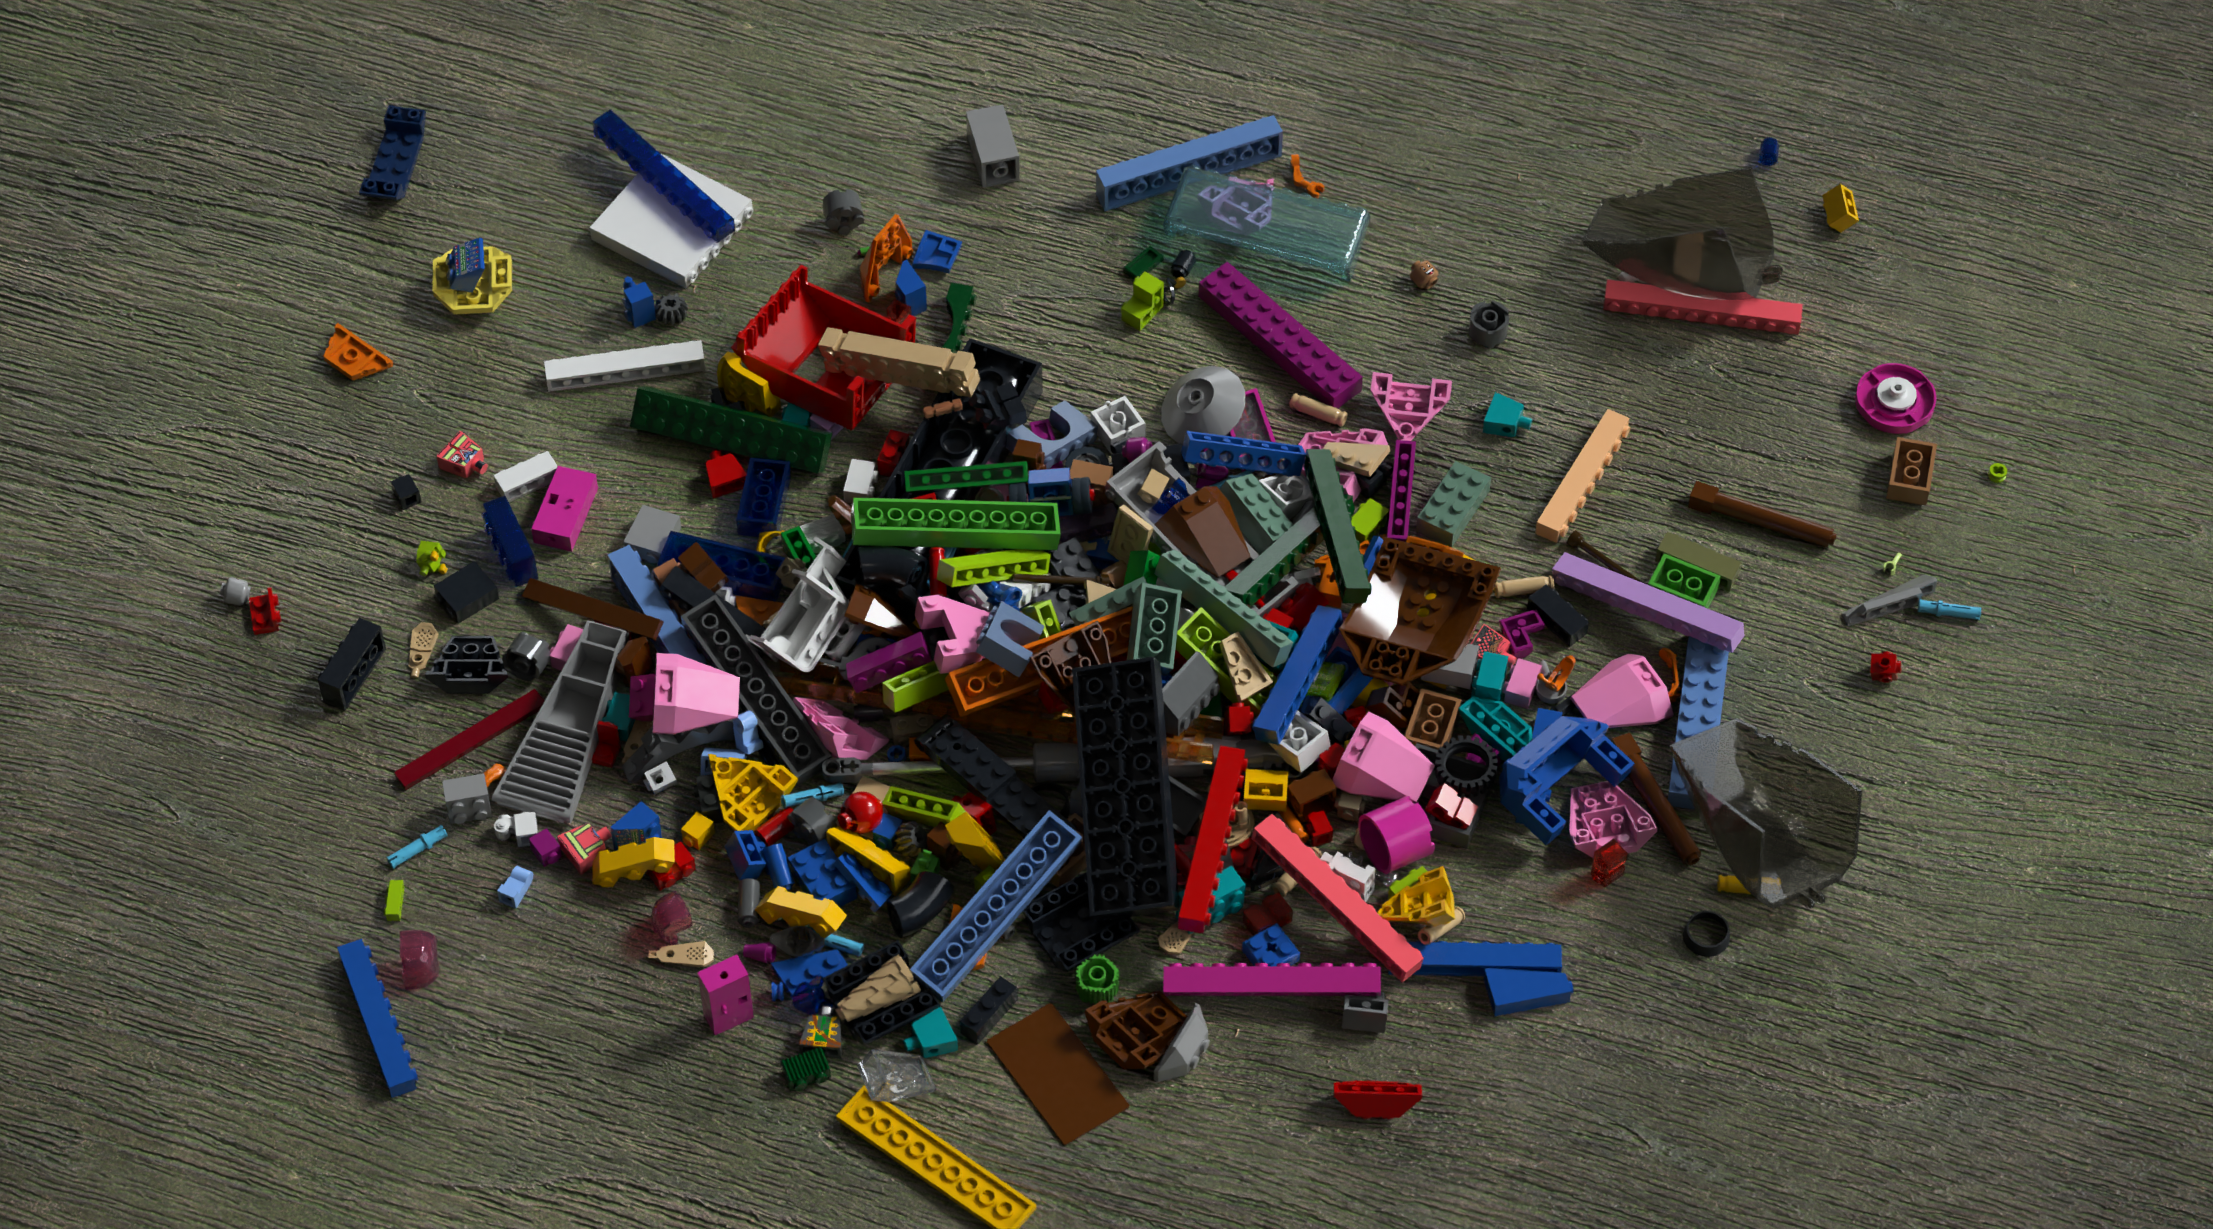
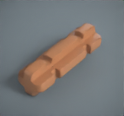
M954 399L952 402L946 401L934 404V407H931V405L923 408V414L925 418H931L935 414L939 416L951 413L952 410L959 411L962 410V402L960 399Z

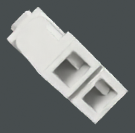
M1338 851L1335 856L1324 852L1320 860L1325 861L1337 876H1341L1345 883L1352 890L1357 891L1361 899L1367 902L1375 888V868L1367 865L1364 869L1352 863L1349 858L1343 857V854Z

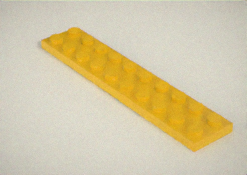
M865 1085L836 1115L837 1121L992 1229H1019L1037 1209L1034 1202Z

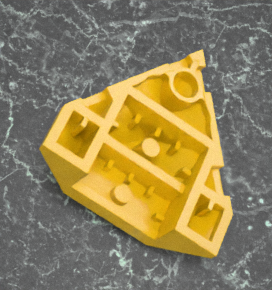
M708 754L724 822L735 831H754L782 805L781 796L789 795L798 781V778L782 765H763L762 762L732 757L726 759L716 757L714 754Z
M1441 866L1418 877L1419 882L1412 887L1406 886L1383 903L1381 905L1382 908L1377 912L1381 918L1386 919L1388 922L1424 924L1434 927L1450 923L1455 919L1454 896L1444 867Z

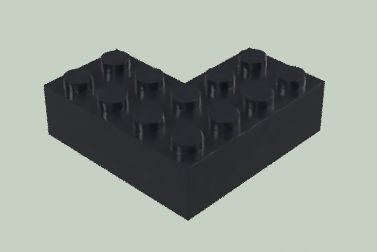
M1076 538L1058 545L1057 550L1045 551L1051 554L1048 573H1051L1053 576L1094 578L1100 574ZM1051 584L1053 590L1034 598L1030 603L1032 605L1036 602L1051 599L1061 630L1065 631L1075 626L1069 612L1086 605V589H1084V585Z

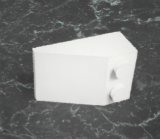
M1302 473L1300 476L1293 475L1292 477L1277 474L1259 480V483L1270 494L1277 506L1281 508L1288 520L1298 514L1306 501L1313 500L1308 480Z
M1299 711L1296 712L1279 745L1269 743L1288 764L1299 772L1304 771L1319 758L1322 752L1329 750V747H1331L1328 731Z

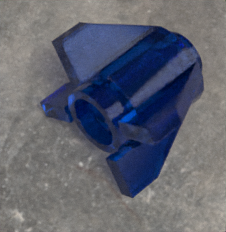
M1179 477L1172 484L1175 487L1174 489L1168 487L1163 490L1160 496L1162 503L1158 500L1152 507L1158 514L1164 515L1172 506L1189 496L1185 482Z
M823 976L815 977L809 983L805 981L798 985L792 997V1003L798 1011L814 1015L822 1007H833V1003L825 998V993L821 988L823 986Z

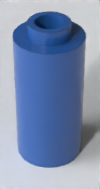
M782 843L762 849L774 888L780 886L786 888L787 892L792 890L795 881Z

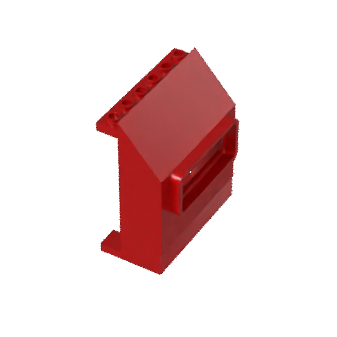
M800 265L796 271L794 270L791 273L789 279L781 284L775 295H771L768 303L759 309L758 314L749 320L745 329L738 333L736 342L731 346V349L741 358V361L751 372L768 381L769 389L773 395L852 431L892 383L874 379L869 380L860 376H849L845 371L841 373L826 371L816 383H813L794 373L816 349L827 327L840 329L845 334L851 331L915 343L916 317L909 314L901 324L808 282V267Z

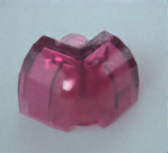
M676 890L656 900L651 913L654 934L658 933L660 939H663V941L667 940L669 945H677V933L693 927L691 914L681 895L677 894Z
M422 930L400 931V958L402 959V979L405 990L429 986L438 977L440 969L437 960V939L435 935Z

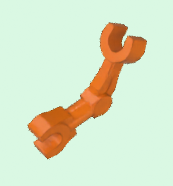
M1299 154L1291 155L1290 163L1294 173V185L1307 189L1306 192L1312 198L1318 199L1319 193L1315 190L1324 192V185L1304 180L1300 172Z

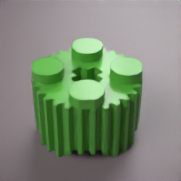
M1095 954L1094 957L1089 958V960L1086 959L1085 963L1082 962L1077 967L1076 989L1077 993H1079V998L1083 1002H1090V1004L1094 1003L1095 1005L1105 1000L1108 1003L1112 1002L1114 996L1118 993L1119 970L1116 968V965H1113V962H1109V959L1105 958V955L1101 957L1100 954L1098 956Z

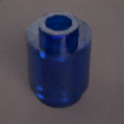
M1767 137L1760 144L1759 162L1765 166L1775 165L1778 162L1779 143L1775 138Z

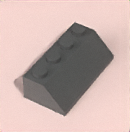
M1196 651L1162 688L1165 729L1167 733L1179 736L1220 691L1218 674L1200 652Z

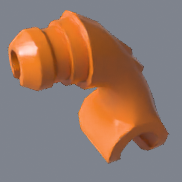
M496 763L483 773L487 787L494 780L498 779L501 781L507 770L501 764Z

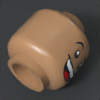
M1418 260L1411 266L1410 278L1420 289H1430L1438 282L1439 272L1428 260L1422 262Z

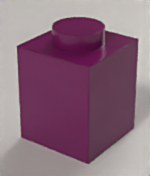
M547 828L529 838L531 851L543 867L557 862L562 857L560 845Z

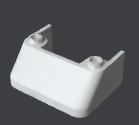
M793 569L792 573L806 583L801 596L802 600L810 607L789 640L781 636H775L768 642L766 639L753 635L749 639L771 655L803 672H810L815 668L846 619L844 614L848 607V602L809 573Z

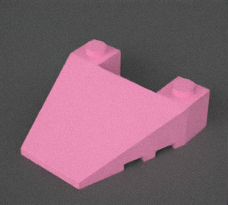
M1363 428L1359 430L1360 432L1342 430L1341 433L1334 434L1331 431L1309 432L1304 435L1298 445L1303 447L1306 454L1307 449H1323L1327 442L1388 445L1383 431ZM1303 466L1301 473L1307 478ZM1335 466L1336 471H1339L1340 474L1339 482L1340 485H1343L1344 494L1352 495L1354 503L1362 491L1356 475L1352 471Z
M940 595L918 597L915 617L920 629L945 627L950 639L938 641L936 645L934 661L940 674L952 672L969 664L982 661L985 658L976 652L979 645L976 641L990 612Z

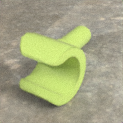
M1897 553L1892 561H1887L1884 564L1883 572L1887 568H1891L1890 575L1893 576L1895 574L1896 563L1902 556L1901 553Z

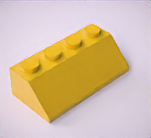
M967 811L945 825L948 830L946 836L952 845L955 844L959 852L962 851L966 859L970 860L973 866L977 864L982 870H985L990 865L993 869L997 870L1005 861L994 839Z
M840 826L826 831L827 843L837 858L844 851L853 855L857 862L864 868L871 870L878 880L886 883L895 897L910 881L911 871L909 865L904 861L895 859L887 850H881L876 847L871 840H865L858 833H854L849 829L844 830Z

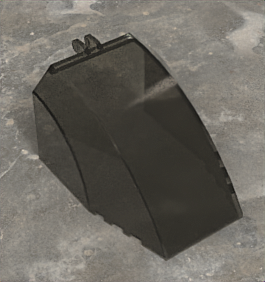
M1752 167L1672 180L1673 185L1664 187L1663 183L1655 185L1656 190L1644 192V189L1637 190L1638 195L1626 197V194L1604 199L1601 201L1582 239L1583 245L1623 272L1661 289L1691 297L1716 300L1756 298L1762 284L1778 283L1783 273L1781 266L1771 265L1774 258L1773 228Z
M1737 718L1671 744L1670 749L1680 778L1703 826L1736 878L1746 890L1772 910L1794 900H1798L1799 903L1808 909L1815 907L1816 902L1820 905L1825 902V895L1820 892V889L1839 882L1857 858L1862 790L1807 750L1802 748L1798 751L1792 749L1791 743L1784 741L1783 744L1774 740V735L1768 733L1764 736L1758 733L1757 727Z

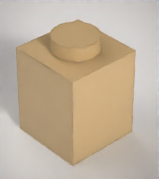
M1151 469L1146 475L1137 495L1141 496L1143 501L1155 504L1170 478Z

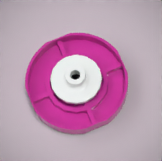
M1887 363L1875 367L1861 377L1855 394V404L1858 412L1873 428L1887 433L1906 434L1927 424L1931 419L1936 404V391L1933 384L1916 368L1899 363Z

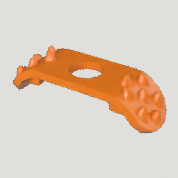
M1661 648L1659 656L1667 663L1668 668H1672L1674 683H1672V688L1668 692L1670 703L1676 702L1677 697L1681 696L1678 691L1682 689L1679 687L1677 655L1670 649Z

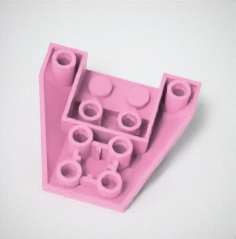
M657 653L653 733L674 735L738 718L740 677L678 654Z
M1626 654L1612 660L1571 696V700L1584 718L1605 723L1609 728L1657 724L1673 717L1667 687L1644 656Z
M1368 712L1359 723L1343 753L1332 781L1337 788L1349 794L1391 800L1410 796V801L1416 803L1435 765L1389 721Z
M1605 781L1571 788L1569 835L1576 849L1595 860L1637 852L1657 832V827L1651 815L1618 786L1614 787L1611 783Z

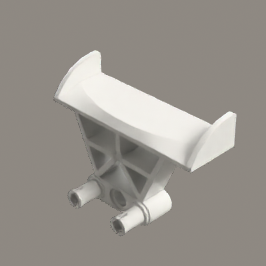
M814 536L812 540L822 550L806 572L827 587L831 584L833 587L832 591L848 602L835 580V577L846 561L832 546ZM803 580L799 581L760 638L766 639L768 642L775 636H781L789 640L810 607L802 600L801 593L806 585ZM846 617L825 650V653L832 660L840 662L842 656H849L848 651L862 631L870 632L872 629L870 626L861 623L858 625L850 623ZM745 635L756 649L774 662H777L778 658L749 639L750 636Z

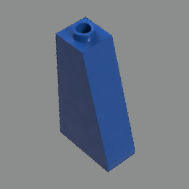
M1487 968L1484 971L1483 980L1494 1017L1570 1002L1571 994L1574 992L1571 980L1568 981L1566 973Z

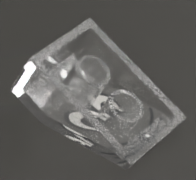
M871 1049L857 1065L871 1100L891 1102L936 1091L922 1055Z

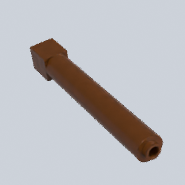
M1696 481L1690 494L1688 508L1711 515L1712 511L1826 548L1829 545H1834L1837 534L1834 533L1833 528L1720 493L1719 488Z
M1629 732L1612 738L1611 741L1635 763L1628 777L1684 865L1691 866L1696 864L1700 860L1701 852L1641 758L1642 751Z

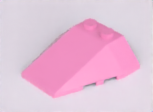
M794 697L793 699L803 717L826 749L832 752L831 755L834 758L853 757L867 760L889 741L887 737L874 728L862 727L858 725L859 720L855 718L851 720L842 715L843 711L823 700Z

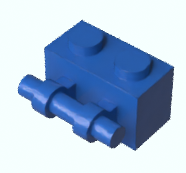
M626 277L623 283L624 298L622 299L626 309L624 311L626 320L628 322L631 321L634 328L656 320L653 294L646 282L636 285L631 277Z
M753 830L734 831L724 847L738 879H758L763 869H765L767 875H770L767 862L762 853V849L766 848L765 843L761 841L759 836L754 835Z

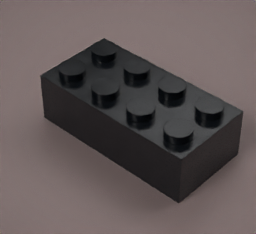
M359 618L350 627L349 634L345 640L343 639L340 642L337 652L330 657L327 667L318 676L323 703L346 711L386 650L380 625Z

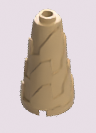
M898 954L884 963L882 968L870 975L865 982L849 993L850 995L837 1004L838 1008L835 1011L841 1021L846 1019L849 1022L862 1015L866 1016L882 1007L886 1008L901 999L903 1001L920 992V988L917 982H913L914 976Z

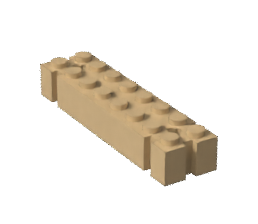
M827 327L818 344L821 355L824 357L823 361L826 371L832 373L845 371L849 376H860L869 380L874 379L924 390H934L941 393L953 391L958 396L967 397L973 395L980 381L978 370L974 369L976 363L973 353L958 351L957 353H952L951 349L851 331L845 334L840 329Z

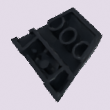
M452 636L443 648L442 655L433 662L432 669L425 673V678L447 694H489L508 678V674L505 671L494 636Z

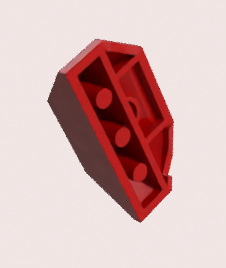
M1354 1080L1342 1083L1334 1082V1097L1355 1117L1364 1119L1371 1117L1393 1119L1400 1118L1422 1099V1085L1394 1081Z

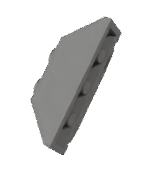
M1195 1003L1154 1069V1081L1161 1082L1187 1075L1191 1068L1195 1069L1200 1053L1207 1050L1210 1040H1208V1028L1199 1004Z

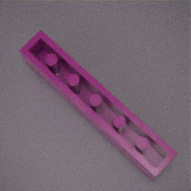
M1396 440L1387 537L1406 542L1409 528L1416 441Z

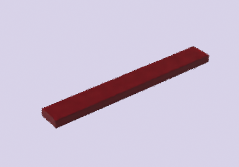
M533 689L394 772L396 779L405 790L411 788L537 713L545 700L536 689Z

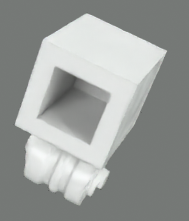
M522 812L515 814L514 817L509 815L499 816L498 820L494 823L496 837L500 840H507L512 833L516 835L518 847L530 846L529 838L538 833L535 812Z

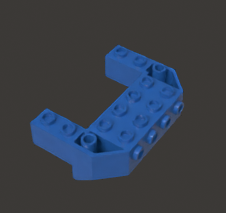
M1561 716L1553 724H1549L1541 734L1536 735L1529 744L1522 747L1511 759H1507L1501 766L1503 770L1499 776L1500 803L1545 845H1548L1555 839L1566 824V821L1540 797L1584 759L1614 787L1622 782L1631 772L1635 763L1605 736L1609 728L1607 724L1589 718Z

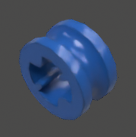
M900 745L892 746L887 751L889 762H905L907 759L905 749ZM895 753H899V758H894Z
M772 982V1002H775L776 999L783 1001V982L779 984Z

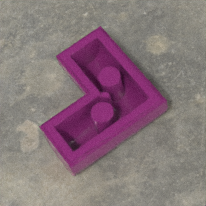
M1537 609L1501 619L1498 622L1504 637L1510 641V649L1513 656L1517 657V659L1527 657L1533 651V645L1527 634L1544 629V623Z

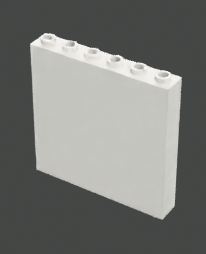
M657 152L590 226L591 240L687 288L690 283L696 280L697 275L707 268L708 263L713 257L718 255L720 249L725 244H728L732 235L740 230L745 220L752 216V200Z

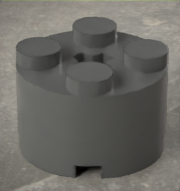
M846 189V192L835 190L824 197L822 208L825 222L829 229L845 235L850 230L864 223L862 205L857 192Z
M1484 301L1476 304L1470 314L1469 336L1476 343L1484 345V347L1489 349L1502 343L1508 335L1509 313L1507 308L1496 301H1491V303H1485Z
M520 632L503 655L504 666L506 668L509 666L512 669L511 674L521 680L532 681L533 678L537 679L550 661L549 644L543 639H537L525 632Z
M813 797L806 799L787 816L794 826L792 831L799 839L803 837L810 846L827 838L826 831L837 827V824L831 813L827 815L823 811L826 807Z

